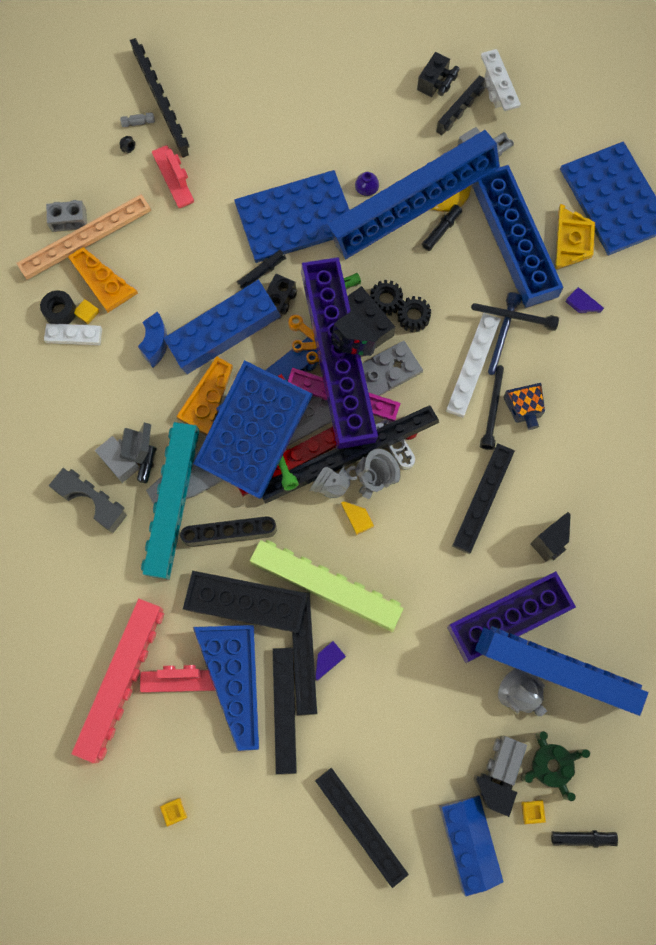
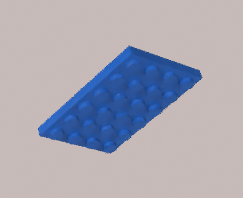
M624 141L561 165L560 170L588 219L595 222V233L608 256L656 237V196Z
M335 170L234 199L255 263L261 262L265 258L268 259L279 249L284 254H288L333 240L327 223L349 211Z
M244 360L193 464L261 499L313 394Z

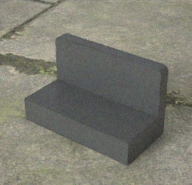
M144 422L139 432L129 428L124 429L120 458L139 464L143 463L148 454L151 424Z

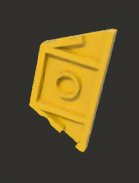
M560 204L558 209L555 269L592 258L594 253L595 222L584 218L576 211L572 213L565 209L563 204Z

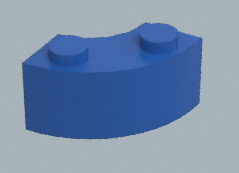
M158 311L143 321L145 337L138 345L141 354L152 368L161 361L168 346L164 340V337L168 336L167 330Z

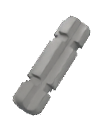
M152 112L146 113V115L136 114L130 115V117H120L122 127L155 122Z

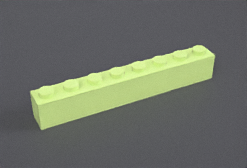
M260 540L250 559L251 565L391 632L394 631L404 609L400 607L401 603L393 599L388 601L382 598L383 595L377 591L372 590L371 593L365 590V586L360 583L354 582L352 584L346 581L347 578L337 573L335 576L329 573V569L322 565L316 567L311 564V560L301 556L299 559L293 556L294 552L286 548L283 550L276 548L277 545L269 540H266V542Z

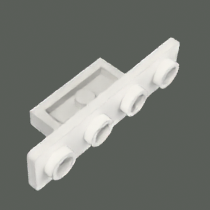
M494 49L482 53L481 58L486 68L484 87L488 89L490 101L493 102L495 108L502 107L504 111L519 108L521 103L498 50Z

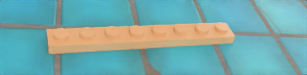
M141 194L16 264L26 280L68 258L69 255L80 248L88 247L149 213L151 208Z

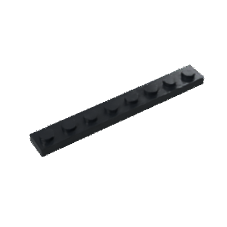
M136 38L131 39L130 44L182 158L189 156L187 148L190 146L188 140L181 135L183 130L181 125L175 122L177 118L174 111L169 109L171 106L167 96L163 97L164 90L161 83L157 84L156 82L158 80L154 70L151 71L150 69L152 65L149 58L144 56L146 54L142 44H138Z

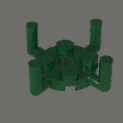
M537 732L535 736L540 748L533 757L532 770L522 774L521 780L531 783L536 778L546 786L558 787L563 799L574 801L576 796L574 793L569 792L566 784L575 774L574 761L580 758H588L590 751L579 749L570 753L563 746L548 744L546 741L548 738L547 732ZM552 759L558 763V769L555 772L548 769V762Z

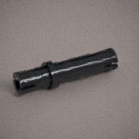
M454 204L449 212L441 217L440 223L422 242L424 249L431 251L445 232L454 225V221L463 212L460 206Z
M279 249L268 259L265 258L263 263L237 281V284H240L239 287L244 289L267 272H272L275 266L286 259V256H283L284 253Z
M592 830L591 832H551L552 846H593V848H598L599 846H618V835L616 832H597V830Z

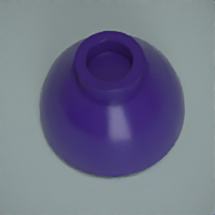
M363 172L357 177L355 188L361 195L370 196L378 191L379 180L375 174Z

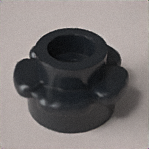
M125 136L119 142L121 151L131 153L136 145L131 136Z

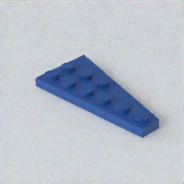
M254 625L193 627L237 751L259 750Z

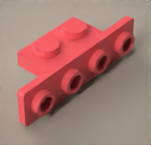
M167 145L153 150L152 155L178 208L194 203L186 183L188 175L184 168H180L181 161L178 154L174 155L172 149H169Z
M184 665L183 669H175V666H163V670L141 672L140 692L215 691L208 670L196 669V665Z

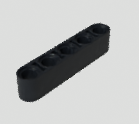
M265 516L186 526L181 530L180 537L189 547L269 538L276 534L277 526L272 517ZM266 523L273 525L271 530H263V526ZM248 525L254 527L251 533L243 532L244 528ZM233 528L234 532L232 535L226 536L224 535L225 530ZM207 531H215L213 537H205ZM188 533H195L194 539L186 540Z

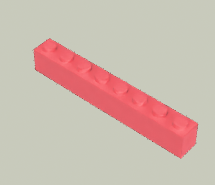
M138 598L71 753L72 755L92 763H99L100 760L104 759L107 753V748L105 747L108 740H112L116 731L114 728L116 721H119L124 713L122 708L124 702L129 700L132 694V689L130 688L133 681L136 682L140 675L139 667L141 662H145L149 651H147L149 643H153L157 633L155 629L163 621L164 609L160 606Z

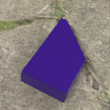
M579 287L565 301L578 313H601L604 307Z
M334 641L318 653L317 681L346 657Z

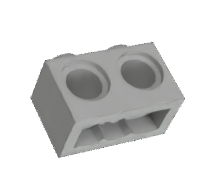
M82 200L46 204L47 224L52 232L77 230L87 224L86 208Z

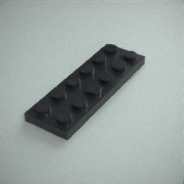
M192 570L183 610L300 634L308 594Z

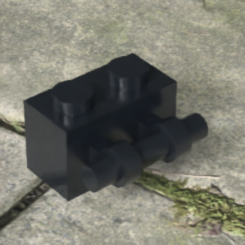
M435 52L418 77L417 90L432 97L438 89V95L443 96L450 89L452 81H455L458 77L460 68L454 66L453 69L449 70L450 58Z

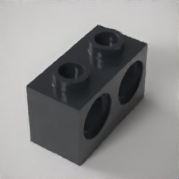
M276 273L266 292L273 303L280 304L276 308L281 317L283 314L286 315L290 306L289 302L291 299H295L298 290L296 289L295 281ZM282 288L288 289L287 291H280Z

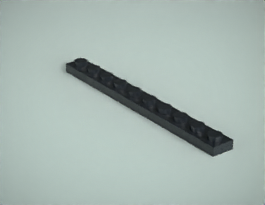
M430 405L377 429L378 438L375 443L342 449L336 448L289 470L293 476H296L299 483L292 490H284L281 483L282 474L272 478L262 498L265 504L314 482L324 467H328L335 472L343 468V466L346 467L361 460L362 457H367L369 452L374 449L387 448L438 424L439 419Z

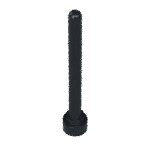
M477 303L471 305V309L474 311L541 324L547 330L556 331L559 323L558 316L550 315L544 318Z
M498 365L496 369L486 434L480 440V448L485 450L495 449L496 440L494 439L493 432L504 372L502 365Z

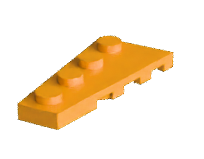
M84 247L68 256L107 313L138 294L135 288L113 273L109 267L102 264L99 259Z
M216 356L176 416L178 420L185 424L196 425L201 433L206 436L208 435L217 415L216 408L220 406L233 369L232 364Z

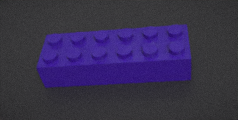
M555 571L449 624L447 629L465 663H468L482 656L475 649L483 627L490 629L493 626L508 632L509 635L511 633L521 636L571 611L576 606L558 573Z

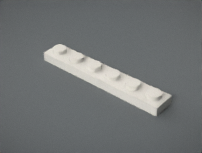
M483 313L446 412L464 418L500 318Z

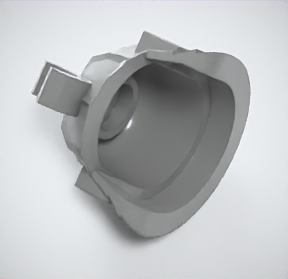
M383 449L370 451L366 458L362 457L355 468L356 475L359 476L360 483L363 485L359 492L367 499L371 498L373 491L378 492L384 487L387 488L400 480V468L392 454Z
M343 466L339 474L328 467H324L309 491L320 492L328 498L343 496L350 486V480L354 481L357 479V476L351 477L349 474L351 470H355V466L349 467L347 471L344 469L345 466Z
M517 668L505 676L498 691V698L501 704L511 708L517 714L520 711L526 713L534 711L538 717H542L547 712L541 705L544 701L543 689L545 684L537 676Z

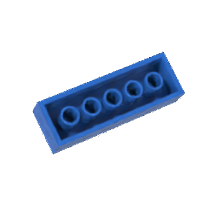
M258 279L164 337V340L180 368L188 375L274 322L281 315Z

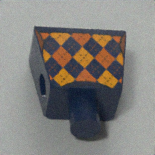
M537 383L506 390L503 398L515 422L526 421L528 430L538 428L537 418L542 417L545 412L542 384Z

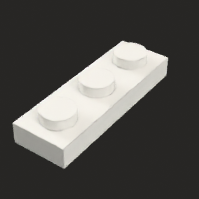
M46 323L44 341L45 343L100 345L102 327L97 325Z

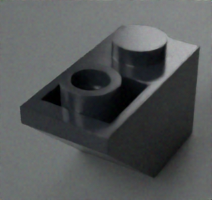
M481 773L480 777L475 775L473 780L486 808L510 817L517 792L512 790L513 786L502 781L500 785L492 782L493 777Z

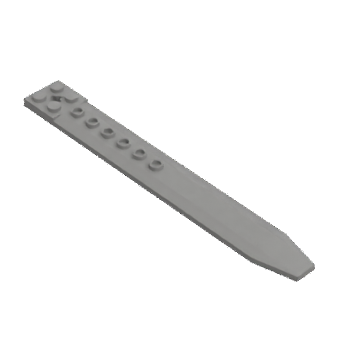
M405 341L392 346L362 364L368 392L378 396L423 373L422 367ZM396 361L401 362V368L393 367ZM315 396L311 397L288 446L332 422L327 400ZM199 452L195 453L194 461ZM193 464L186 499L195 497L224 480ZM163 476L146 490L153 504L158 501L157 487L161 483Z

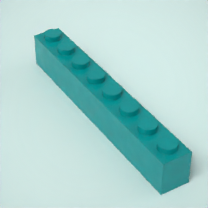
M174 422L173 428L169 429L168 437L170 442L169 446L165 448L166 462L161 468V476L163 477L157 487L158 501L153 506V513L155 515L154 520L150 522L149 532H151L150 540L146 542V559H143L141 565L143 575L167 580H170L200 432L196 425Z

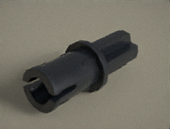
M149 445L148 454L143 463L140 464L137 481L140 483L148 482L151 468L154 467L153 461L157 448Z

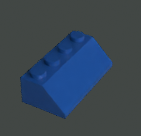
M480 795L439 805L461 890L465 897L487 891L503 883Z

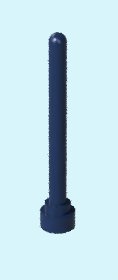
M514 292L507 294V310L514 311L520 305L522 299L520 294ZM504 317L488 369L489 375H494L512 318Z

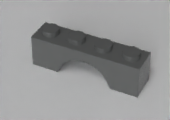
M62 468L48 486L67 501L81 496L91 498L95 504L93 519L111 533H114L127 516L123 511L125 508L116 501L114 504L108 500L110 497L103 491L96 492L93 489L95 486L89 481H81L79 479L80 475L74 470L70 469V471H67L65 468Z

